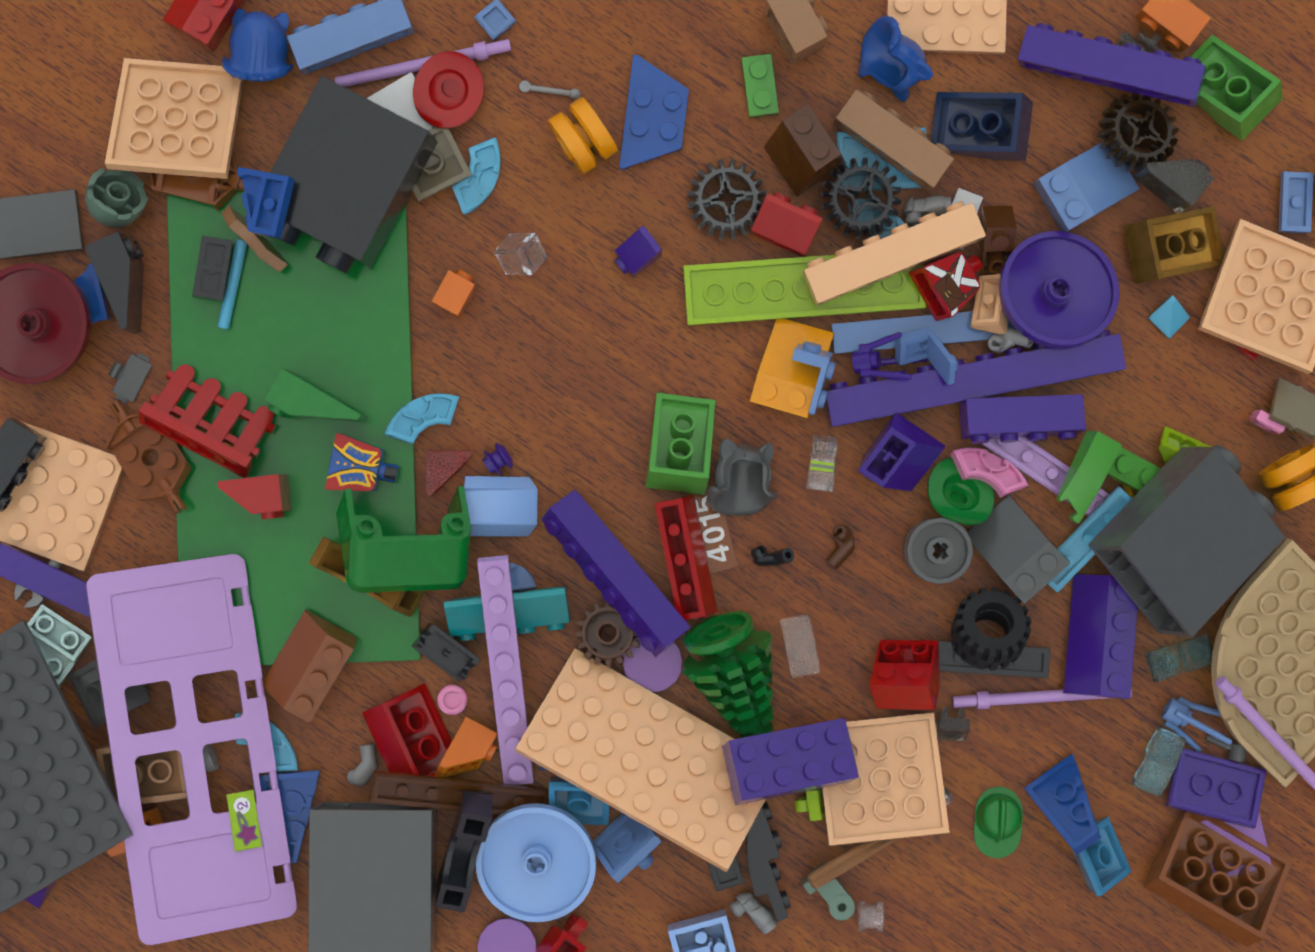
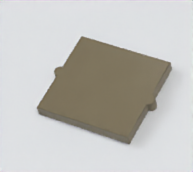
M1278 378L1276 380L1269 419L1288 427V430L1291 432L1296 431L1313 440L1315 438V395L1304 390L1302 386H1296L1282 378Z

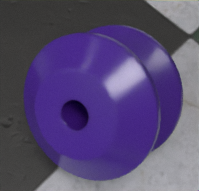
M495 443L496 450L492 453L484 450L486 457L482 461L491 474L497 472L500 476V468L505 465L512 468L513 459L503 445Z

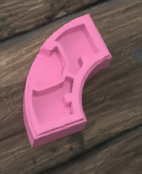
M962 448L950 453L962 481L967 479L983 481L990 485L1000 498L1029 486L1016 466L1008 460L988 452L986 449Z

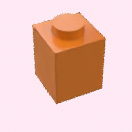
M460 269L456 273L448 270L431 302L461 318L477 288L472 283L474 277Z

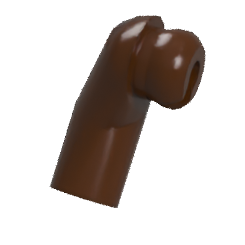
M839 524L834 528L833 535L836 549L826 559L836 570L855 549L853 532L850 527L844 524Z

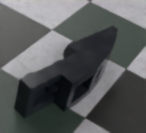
M764 802L746 836L747 864L755 896L768 894L778 922L789 918L786 909L791 908L786 891L780 892L776 881L780 880L781 876L776 862L769 863V860L780 857L777 849L783 846L777 830L772 832L770 830L767 820L773 818L767 802Z

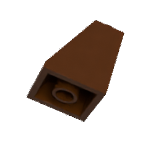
M806 104L784 119L764 146L796 196H799L827 177L832 170L836 171L839 169L841 163L846 164L842 154L809 104Z

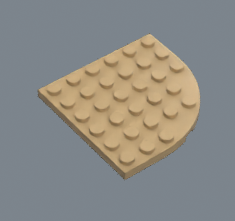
M1286 538L1249 578L1230 603L1215 638L1211 664L1214 698L1225 726L1241 747L1285 788L1299 773L1233 703L1229 704L1224 699L1223 692L1215 685V682L1219 677L1224 676L1233 686H1238L1242 690V696L1306 764L1315 757V562L1289 538Z

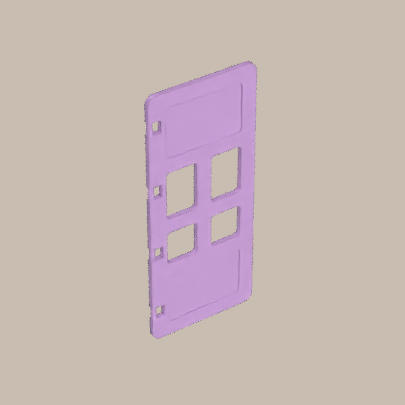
M237 554L100 573L91 576L86 583L118 805L133 833L131 837L124 840L137 933L139 939L146 945H155L288 918L297 909L246 565L244 559ZM241 588L242 606L233 607L231 589ZM234 670L237 674L242 714L237 718L200 723L197 717L192 684L193 678L202 674ZM255 680L256 698L247 699L245 681ZM167 681L171 688L175 726L167 730L138 735L132 734L125 699L126 688ZM243 738L246 740L262 847L235 852L229 811L214 813L211 809L203 747L207 744ZM177 750L181 755L189 816L183 820L148 826L144 823L135 760L139 756ZM269 772L271 789L261 791L259 774ZM283 865L285 882L275 884L273 866Z

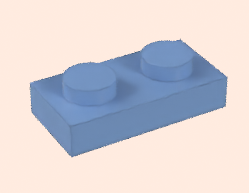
M1287 171L1280 173L1278 232L1306 234L1311 232L1314 173Z

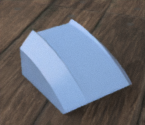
M465 476L464 490L471 524L470 536H529L537 526L538 489L530 477Z

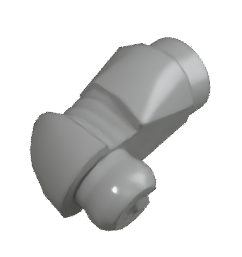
M940 194L914 200L911 197L903 208L906 223L910 226L920 224L918 219L927 214L935 212L936 216L947 213L946 207L951 205V197H944Z
M744 892L735 896L736 901L730 904V909L735 916L741 917L746 912L764 935L778 925L774 919L773 912L760 904L753 897L754 893Z

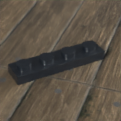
M934 640L939 642V671L1037 678L1049 677L1050 648L1025 646L1014 663L1010 662L1009 666L1004 669L998 665L996 670L990 671L989 666H985L981 670L977 668L978 664L974 662L971 665L966 663L967 657L965 655L960 657L956 653L959 646L953 647L952 641Z

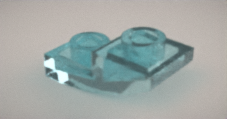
M1207 634L1145 653L1154 682L1162 681L1184 672H1192L1212 664V649Z
M1158 727L1144 750L1145 759L1132 778L1133 786L1160 797L1179 761L1186 742L1185 738Z

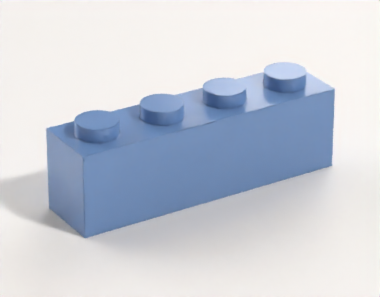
M377 0V2L367 6L361 3L348 9L349 13L341 16L337 14L328 15L320 20V24L315 26L303 25L295 28L293 34L288 35L287 38L300 71L307 75L414 34L415 32L403 1Z

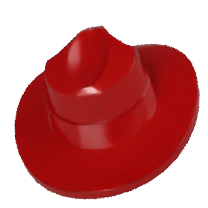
M444 51L430 57L419 69L413 85V101L419 115L427 123L439 128H453L468 121L479 109L484 96V79L481 70L471 58L456 51Z

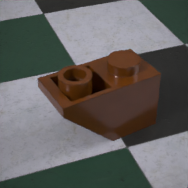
M982 206L981 225L986 236L980 240V260L983 264L980 275L1001 274L1003 265L1014 250L1017 226L1013 206Z

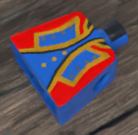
M336 433L325 489L377 491L379 480L396 483L399 465L383 462L385 450L350 436Z

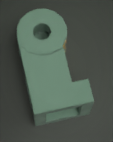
M824 862L821 863V864H820L818 867H816L814 870H816V869H818L819 867L823 866L825 863H824ZM807 875L800 880L810 895L816 890L827 902L830 914L835 919L840 921L847 920L853 915L855 904L850 894L837 878L819 889L812 888L808 882Z

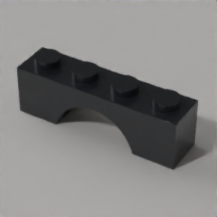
M463 790L436 883L435 907L465 912L472 888L479 848L482 842H486L492 821L493 796Z

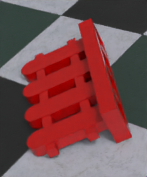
M181 365L175 372L169 370L166 374V379L169 382L159 396L153 394L150 398L151 404L144 402L139 409L140 424L229 471L247 478L252 470V457L257 458L260 453V449L256 448L266 431L272 434L275 429V424L272 423L274 413L268 409V406L259 407L255 413L246 410L247 397L241 392L233 393L228 400L219 396L221 384L216 379H207L202 386L194 383V369L190 365ZM189 390L196 395L186 410L178 407L177 404L185 392ZM215 404L222 409L214 422L210 424L203 419L212 405ZM239 418H242L249 423L240 437L237 438L231 435L230 432Z

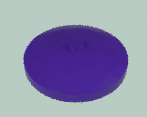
M1048 231L1027 238L1013 250L1003 265L1000 274L999 296L1007 318L1022 335L1042 346L1067 349L1090 342L1109 325L1118 307L1119 283L1110 260L1091 241L1070 232Z

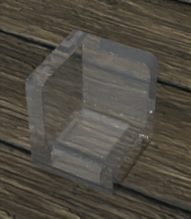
M510 233L494 250L506 275H533L548 257L536 233Z

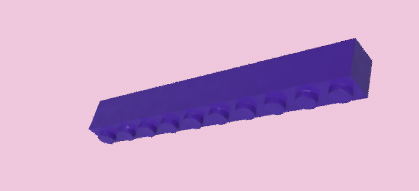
M1105 330L1090 342L1074 348L1057 349L1035 344L1033 351L1023 352L1022 347L1005 350V356L994 358L993 353L975 356L976 362L967 364L964 363V359H957L958 369L955 372L954 384L947 385L933 365L918 367V373L911 374V380L888 378L877 381L876 377L871 376L858 379L859 385L848 387L847 381L829 385L830 390L825 402L830 427L892 416L895 413L902 414L958 403L969 398H983L1121 371L1127 368L1120 334L1111 335L1110 330ZM905 370L896 371L898 373L906 374Z

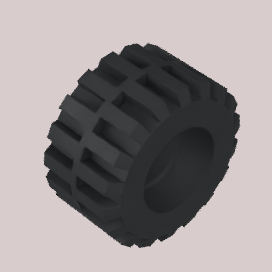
M986 587L980 588L977 594L974 591L968 594L967 599H963L960 603L951 627V635H953L952 644L953 647L959 646L956 653L960 657L965 655L967 657L965 662L969 665L974 662L978 664L977 668L981 670L985 666H989V670L994 671L998 665L1004 669L1009 666L1010 662L1014 663L1022 653L1030 636L1031 628L1029 627L1032 622L1031 617L1026 616L1028 613L1026 605L1020 606L1021 600L1017 596L1014 599L1010 597L1011 592L1004 590V593H1000L998 588L992 587L991 591L987 592ZM980 620L994 621L1004 629L1006 636L1001 638L988 637L979 631L975 623Z

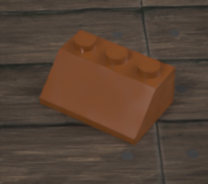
M305 609L263 680V687L284 710L310 723L353 652L358 638Z

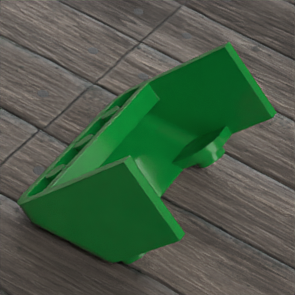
M458 486L447 510L448 514L443 517L440 523L441 534L382 536L381 525L374 517L355 515L351 489H345L336 516L348 586L359 593L459 588L464 583L468 572L471 534L464 486Z

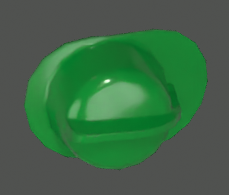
M1001 786L992 787L984 791L977 800L974 820V841L978 849L988 857H1006L1019 846L1022 833L1023 809L1017 794Z

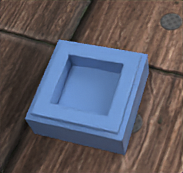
M499 0L492 1L474 16L475 20L493 41L517 23Z

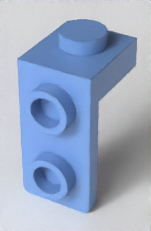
M929 326L902 333V337L896 339L895 359L899 365L927 358L947 385L954 384L955 372L958 369L957 360L953 354L947 351L941 338L937 337Z
M804 341V344L798 343L795 347L792 360L821 368L808 413L815 415L818 408H824L828 391H824L823 388L826 379H832L836 363L831 362L833 353L821 350L822 346L817 343Z

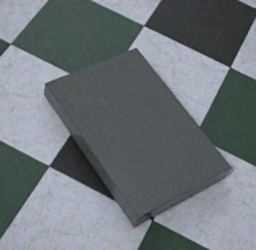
M77 190L0 198V260L84 250Z

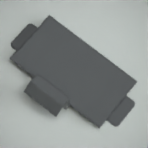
M138 353L137 356L131 354L125 366L114 362L108 375L118 379L112 390L113 393L117 394V400H121L125 404H127L128 400L134 401L152 367V364L148 363L149 357Z

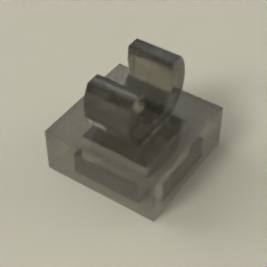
M943 707L936 725L937 739L965 741L970 731V719H964V709L959 708L957 718H950L947 714L948 708Z

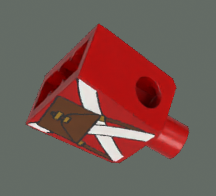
M959 251L915 268L908 273L935 321L953 317L980 289V283L975 274L983 268V264L976 255L972 254L965 258L964 254Z

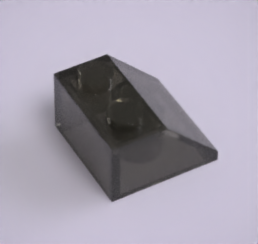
M1193 159L1148 163L1133 174L1135 180L1176 213H1180L1193 206L1215 177L1209 173L1211 170L1206 164L1199 160L1194 161Z

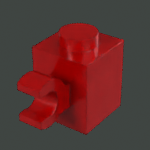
M572 914L566 922L564 930L552 925L535 951L584 952L587 947L577 939L587 927L588 922L580 916L577 917Z

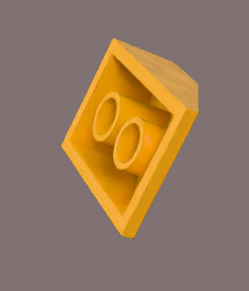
M776 319L756 377L750 402L810 419L811 414L808 413L821 368L792 360L794 349L798 343L804 344V341H809L821 345V350L829 352L835 333L787 319Z

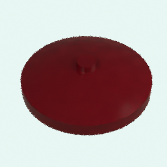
M20 263L1 270L0 376L22 384H42L62 377L81 359L90 338L91 315L82 290L67 274L48 265Z

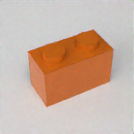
M1148 0L1135 16L1140 20V25L1144 29L1152 33H1158L1164 38L1163 42L1169 48L1175 51L1180 50L1181 52L1185 51L1211 19V17L1189 0Z

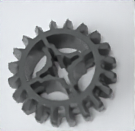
M719 159V169L715 170L712 163H708L706 167L709 174L707 175L704 171L699 170L697 175L702 181L692 179L690 185L696 188L697 191L690 190L687 192V197L696 199V201L689 202L687 208L698 210L691 215V219L697 220L700 217L703 219L698 224L700 230L707 224L711 226L707 233L710 237L714 234L715 229L720 230V240L724 239L725 231H730L731 240L736 239L737 229H739L743 236H746L748 232L745 225L747 224L752 228L755 222L752 218L757 217L759 213L757 208H761L764 202L758 200V198L767 195L766 190H757L763 184L762 179L752 181L756 170L752 169L748 174H745L744 171L747 164L744 162L740 165L739 170L735 169V159L730 160L729 168H724L723 159ZM728 176L742 181L749 191L744 192V190L737 191L733 189ZM719 178V192L709 198L702 199L706 186L714 179ZM724 186L729 197L736 198L735 201L731 202L730 214L725 202L718 201V198L723 197ZM752 200L751 208L746 216L735 222L734 208L738 204ZM705 208L720 209L725 216L726 223L713 219L706 212Z

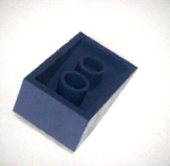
M937 92L931 142L944 145L950 150L951 154L993 160L1026 161L1033 102L1023 93Z

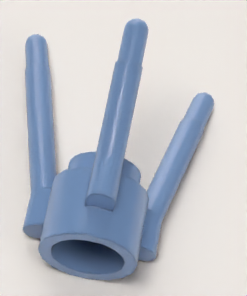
M1181 696L1178 700L1172 697L1165 705L1161 714V718L1166 720L1164 725L1176 732L1197 752H1201L1202 748L1179 725L1185 727L1189 723L1228 745L1232 744L1230 738L1192 718L1193 712L1189 710L1190 708L1221 717L1218 709L1190 702Z

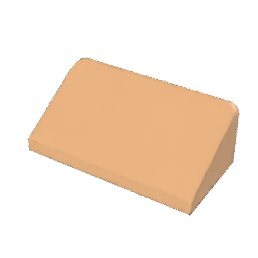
M1000 274L979 276L980 289L976 292L970 325L972 329L996 334L1007 333L1009 319L1000 301Z

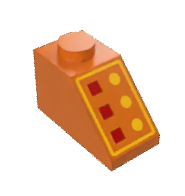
M465 717L434 776L449 777L477 770L480 768L483 760L490 762L498 747L493 744L498 733Z

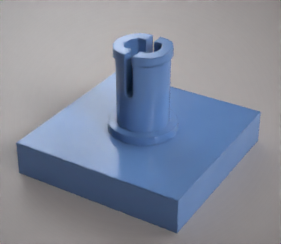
M623 813L593 840L596 856L617 883L636 866L642 870L649 868L654 861L650 853L662 842L655 831Z

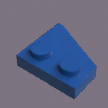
M238 167V177L242 178L245 191L242 194V200L247 210L246 222L248 231L258 235L281 239L295 179L289 176Z

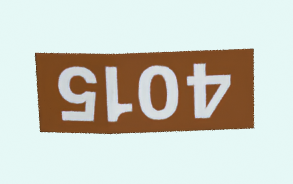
M716 485L707 487L705 495L686 493L687 496L694 495L710 574L738 567L726 515L714 511L706 501L709 488L716 487Z

